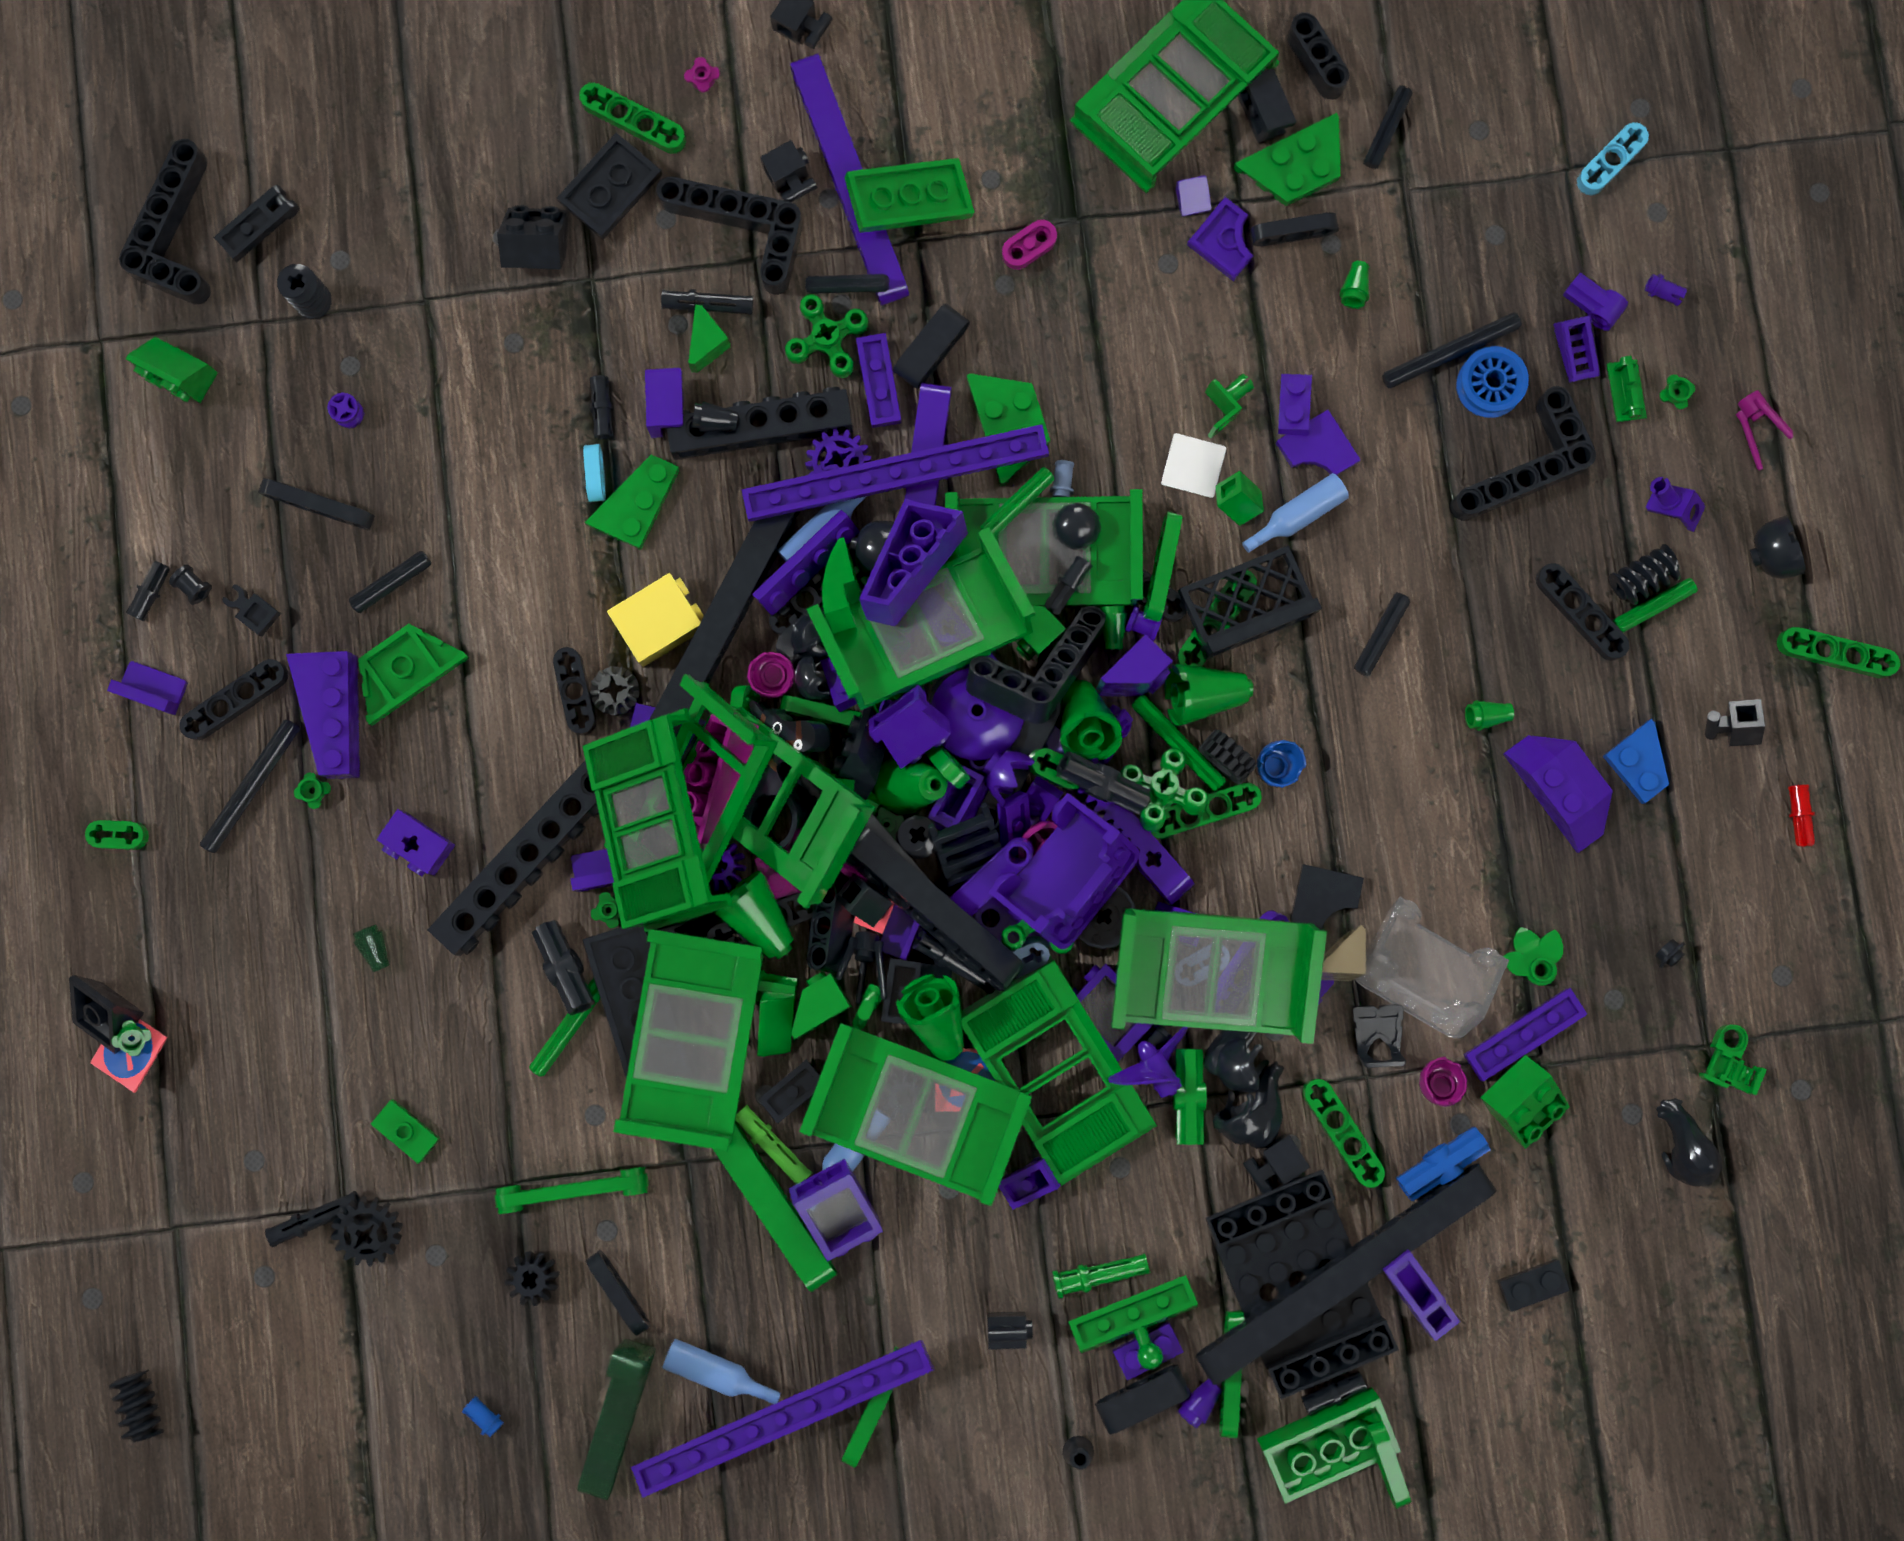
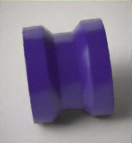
M338 393L328 402L329 415L343 428H354L362 422L364 409L349 393Z

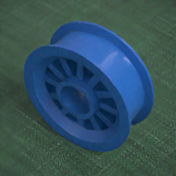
M1490 346L1476 351L1469 357L1459 371L1456 388L1460 401L1470 412L1485 418H1495L1507 414L1522 400L1528 388L1529 376L1524 362L1516 353L1504 347ZM1486 377L1495 378L1498 382V387L1494 388L1488 385Z

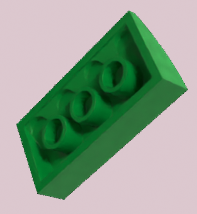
M1373 1387L1368 1388L1366 1392L1342 1401L1343 1404L1338 1407L1333 1405L1312 1416H1305L1257 1438L1285 1504L1377 1463L1366 1426L1382 1421L1390 1436L1395 1454L1401 1452L1382 1402Z

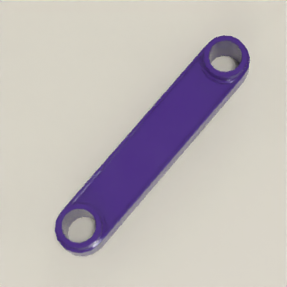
M1022 837L1010 840L949 898L967 914L973 916L993 897L988 892L993 887L998 876L1007 872L1018 874L1029 864L1034 853L1030 841ZM1015 846L1022 847L1026 851L1027 857L1016 858L1012 854L1011 848ZM919 926L916 933V938L920 941L921 938L918 937V934L925 930L922 926Z

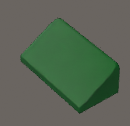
M763 992L760 1001L757 1056L764 1057L791 1052L795 995Z

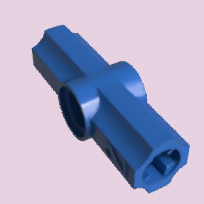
M1473 1126L1451 1142L1440 1144L1428 1151L1422 1157V1161L1396 1177V1180L1405 1195L1413 1202L1438 1184H1446L1458 1177L1464 1171V1167L1491 1149L1484 1136Z

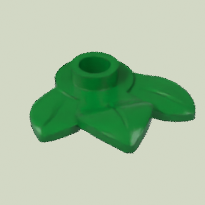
M1524 927L1518 928L1513 939L1515 952L1503 955L1506 967L1514 975L1526 976L1535 985L1544 986L1550 984L1557 975L1556 963L1563 955V943L1557 930H1552L1540 939L1532 931ZM1539 964L1545 968V973L1542 976L1537 975L1535 971L1536 966Z

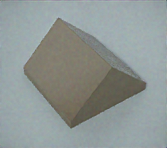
M1362 925L1345 933L1324 953L1321 980L1352 981L1366 974V929Z

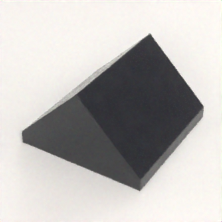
M77 975L69 977L73 1024L116 1054L121 1049L120 1047L115 1048L112 1045V1037L119 1034L124 1021L133 1020L136 1025L144 1012L103 982Z

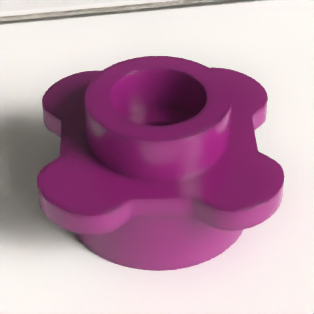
M698 57L694 61V66L690 70L685 71L684 78L686 82H692L698 91L707 92L714 85L715 80L719 78L720 72L717 67H711L707 64L705 58ZM700 73L705 74L703 77L699 76Z

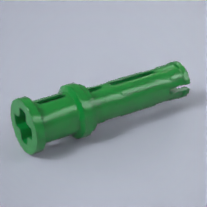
M1145 1253L1097 1266L1087 1267L1080 1264L1077 1266V1269L1060 1273L1057 1270L1052 1271L1058 1299H1062L1065 1294L1083 1291L1087 1293L1089 1290H1092L1093 1286L1150 1274Z

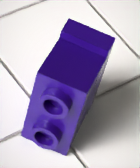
M919 684L869 719V735L876 743L883 740L900 769L909 763L914 764L919 761L924 752L933 746H940L951 734L950 720L927 702L926 692Z
M961 765L971 778L961 789L947 781L946 793L936 801L928 816V819L935 823L936 829L942 830L976 817L981 806L980 804H982L989 790L987 785L984 784L985 776Z

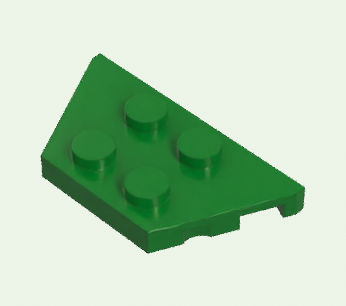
M1338 113L1236 162L1234 169L1239 174L1243 172L1256 181V186L1265 192L1273 194L1274 198L1285 206L1338 181L1341 176Z
M977 374L966 375L985 437L1042 424L1047 445L1050 443V437L1032 383ZM1030 461L995 468L1000 486L1006 485L1009 479L1021 468L1023 469Z
M411 624L401 628L358 658L360 673L363 677L362 692L366 700V721L368 724L373 726L469 659L468 655Z

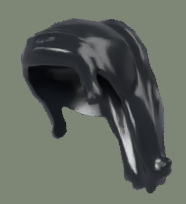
M1223 1030L1218 1034L1207 1048L1203 1059L1204 1066L1208 1072L1219 1076L1227 1088L1245 1093L1256 1092L1259 1089L1260 1075L1264 1068L1269 1066L1270 1061L1263 1060L1255 1068L1253 1064L1254 1059L1264 1047L1257 1044L1252 1052H1250L1249 1045L1258 1032Z
M1277 1061L1268 1066L1260 1078L1259 1089L1255 1093V1099L1249 1093L1246 1096L1247 1101L1239 1106H1232L1235 1094L1233 1091H1229L1226 1106L1223 1110L1216 1113L1213 1118L1214 1128L1235 1144H1250L1255 1149H1262L1272 1144L1279 1134L1283 1121L1278 1081L1284 1067L1278 1065Z
M1676 1098L1662 1100L1660 1106L1656 1108L1657 1116L1667 1122L1672 1131L1674 1141L1672 1162L1665 1152L1661 1153L1669 1173L1673 1178L1690 1186L1706 1187L1711 1185L1719 1178L1722 1171L1720 1153L1700 1130L1695 1119L1681 1105L1683 1103L1682 1100Z

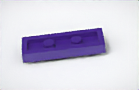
M886 333L856 338L872 428L902 423Z

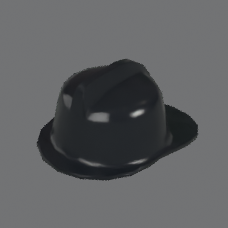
M820 608L825 618L824 608ZM808 612L804 613L787 627L779 636L776 644V653H781L788 658L795 671L802 657L811 655L813 658L819 659L820 662L816 666L821 663V660L829 657Z

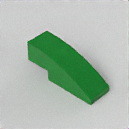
M844 537L837 540L830 554L822 586L824 614L832 634L856 627L851 604L860 602L859 598L861 596L852 557Z

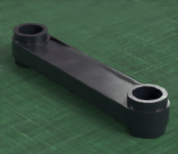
M1060 701L1055 709V713L1045 723L1033 724L1025 721L1009 751L1021 752L1029 756L1034 750L1044 748L1062 714L1063 703ZM1012 769L1018 785L1013 788L1012 794L1022 790L1031 773L1030 769ZM988 790L982 803L986 802L989 809L994 810L998 815L997 804L999 802ZM999 792L1003 799L1012 795ZM981 806L976 816L983 814ZM999 819L997 820V823L994 825L995 829L999 828Z

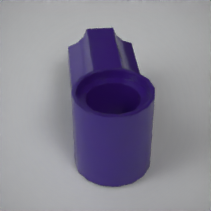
M1581 272L1563 294L1565 298L1585 311L1588 316L1590 315L1591 323L1604 331H1609L1628 307L1627 300L1621 294L1613 290H1604Z

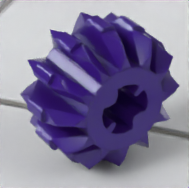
M735 843L730 845L722 856L723 862L728 865L727 869H721L723 873L718 874L716 869L708 884L710 885L714 880L713 890L715 892L720 891L721 882L724 883L727 890H731L732 884L729 879L732 878L739 883L742 881V878L735 874L736 870L744 872L747 869L746 866L737 864V862L745 858L743 853L733 856L738 848Z

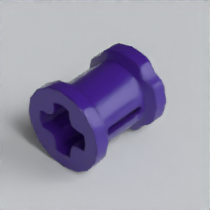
M1134 606L1125 631L1129 633L1132 630L1143 635L1146 634L1154 642L1163 616L1159 622L1145 619L1144 612H1141L1138 606Z

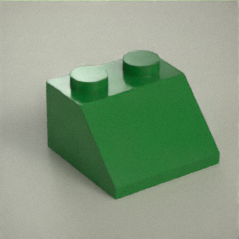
M822 971L806 981L809 986L802 991L791 1033L794 1039L804 1036L853 1007L834 974L826 975Z

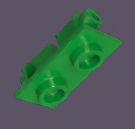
M1624 356L1620 358V362L1607 363L1616 422L1646 419L1647 415L1637 359L1633 360L1632 356Z

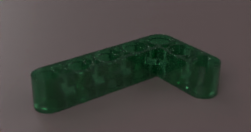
M625 1338L615 1348L606 1373V1377L611 1378L578 1483V1492L608 1501L656 1351L655 1347Z

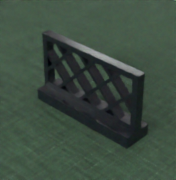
M1289 546L1194 582L1178 590L1203 647L1200 650L1205 660L1314 617L1322 609L1318 598L1313 599ZM1281 556L1284 557L1288 565L1286 575L1270 569L1274 559ZM1267 562L1266 567H1264V566L1261 565V564ZM1252 568L1263 573L1259 586L1243 580L1246 570ZM1240 573L1239 578L1233 576ZM1267 575L1283 581L1279 594L1263 588ZM1226 579L1236 584L1232 597L1215 591L1220 580ZM1287 583L1299 589L1302 599L1294 602L1283 597ZM1210 584H1213L1212 588L1206 587ZM1240 586L1256 592L1252 605L1236 599ZM1199 590L1209 594L1205 607L1193 604L1188 593ZM1260 594L1276 600L1272 611L1265 612L1256 608ZM1213 597L1229 603L1224 616L1208 610ZM1280 603L1285 604V606L1278 608ZM1233 605L1249 611L1245 622L1238 623L1228 618ZM1253 613L1259 615L1255 618H1252ZM1206 616L1222 622L1219 631L1210 636L1207 635L1203 626ZM1226 624L1232 626L1224 630Z

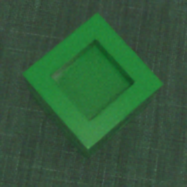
M1241 471L1215 485L1217 507L1237 525H1242L1264 512L1261 490Z

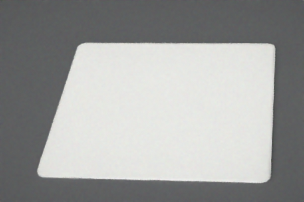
M1175 433L1161 484L1211 498L1214 497L1215 485L1218 482L1226 447Z

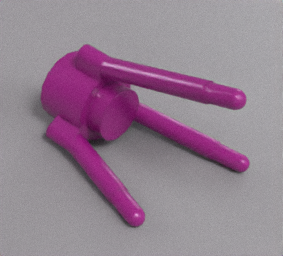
M1757 390L1737 403L1741 411L1735 415L1742 424L1758 470H1762L1763 465L1748 419L1751 418L1753 422H1756L1767 415L1788 439H1792L1794 435L1793 430L1769 406L1761 392Z

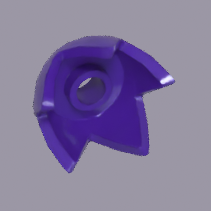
M1006 750L1002 755L996 751L982 770V772L988 775L985 783L989 791L1002 806H1004L1005 800L999 792L1012 794L1013 788L1018 786L1012 769H1029L1028 765L1035 763L1026 754Z

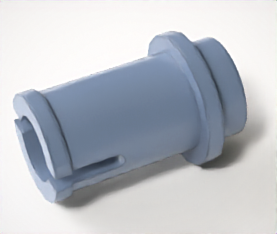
M1068 460L1055 461V479L1053 486L1050 487L1052 497H1070V495L1074 494V490L1071 488L1073 462Z

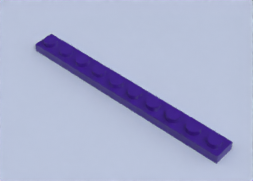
M1041 424L741 490L747 518L750 522L1045 458L1049 456L1043 425Z
M921 1339L632 1466L631 1468L642 1498L933 1371L934 1367L923 1340Z

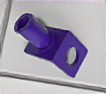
M1658 477L1653 480L1650 485L1652 495L1646 505V509L1649 512L1679 518L1687 530L1693 532L1705 510V504L1696 491L1673 486L1666 477L1665 479ZM1695 505V513L1693 518L1690 520V512L1692 507Z

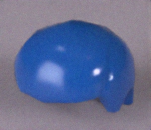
M1286 740L1271 742L1259 753L1256 762L1257 773L1260 779L1269 786L1283 788L1298 781L1302 770L1306 767L1307 762L1304 751L1295 742Z

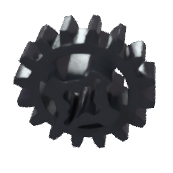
M362 1196L358 1205L354 1200H350L347 1204V1209L341 1207L337 1214L339 1218H335L331 1226L336 1229L331 1235V1240H339L335 1250L341 1251L344 1249L346 1251L343 1258L345 1261L353 1256L355 1257V1265L359 1266L363 1259L366 1260L368 1266H372L375 1258L383 1263L387 1253L390 1255L394 1254L397 1248L395 1244H399L402 1235L398 1232L401 1231L403 1223L394 1222L399 1213L398 1211L389 1213V1202L380 1206L378 1205L379 1197H375L372 1203H368L366 1196ZM382 1222L386 1225L387 1231L383 1229ZM374 1225L371 1231L367 1234L365 1233L362 1238L360 1237L363 1231ZM347 1232L351 1234V1240L349 1239Z

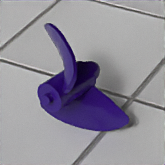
M1188 1027L1180 1029L1159 1050L1148 1041L1140 1042L1138 1046V1053L1141 1058L1140 1063L1110 1076L1108 1081L1118 1085L1152 1083L1154 1090L1158 1092L1161 1098L1175 1095L1176 1091L1182 1086L1180 1083L1181 1079L1177 1078L1168 1060L1184 1037Z

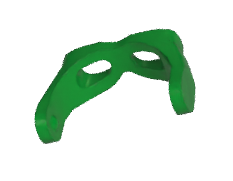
M869 984L859 1010L852 1022L854 1028L864 1029L871 1014L878 1007L881 1001L878 986Z

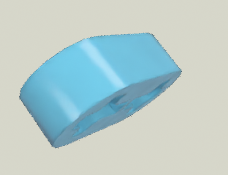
M600 444L584 445V468L589 502L605 501L606 491Z

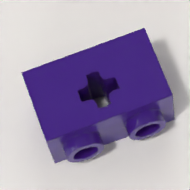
M400 809L395 811L376 839L384 845L381 849L383 852L396 860L399 856L409 861L407 867L422 877L425 873L435 876L455 847V844ZM412 839L416 840L417 845L420 846L417 851L413 850L412 845L409 844Z

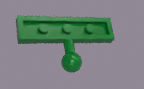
M1184 1275L1068 1322L1081 1354L1134 1333L1140 1347L1137 1354L1138 1362L1145 1369L1151 1370L1160 1366L1163 1360V1353L1156 1344L1151 1343L1146 1328L1198 1308V1303L1187 1276Z

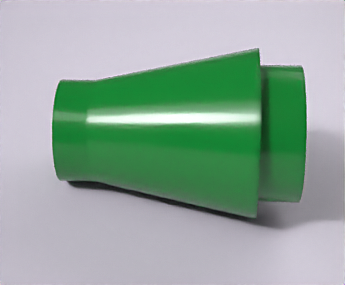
M1364 261L1352 262L1351 269L1339 293L1341 303L1344 306L1358 309L1364 307L1365 302L1369 300L1368 263Z
M1124 606L1100 607L1106 615L1102 632L1105 649H1123L1128 613H1125Z
M1475 700L1472 704H1468L1465 709V720L1470 729L1475 728L1477 731L1513 721L1514 708L1511 703Z

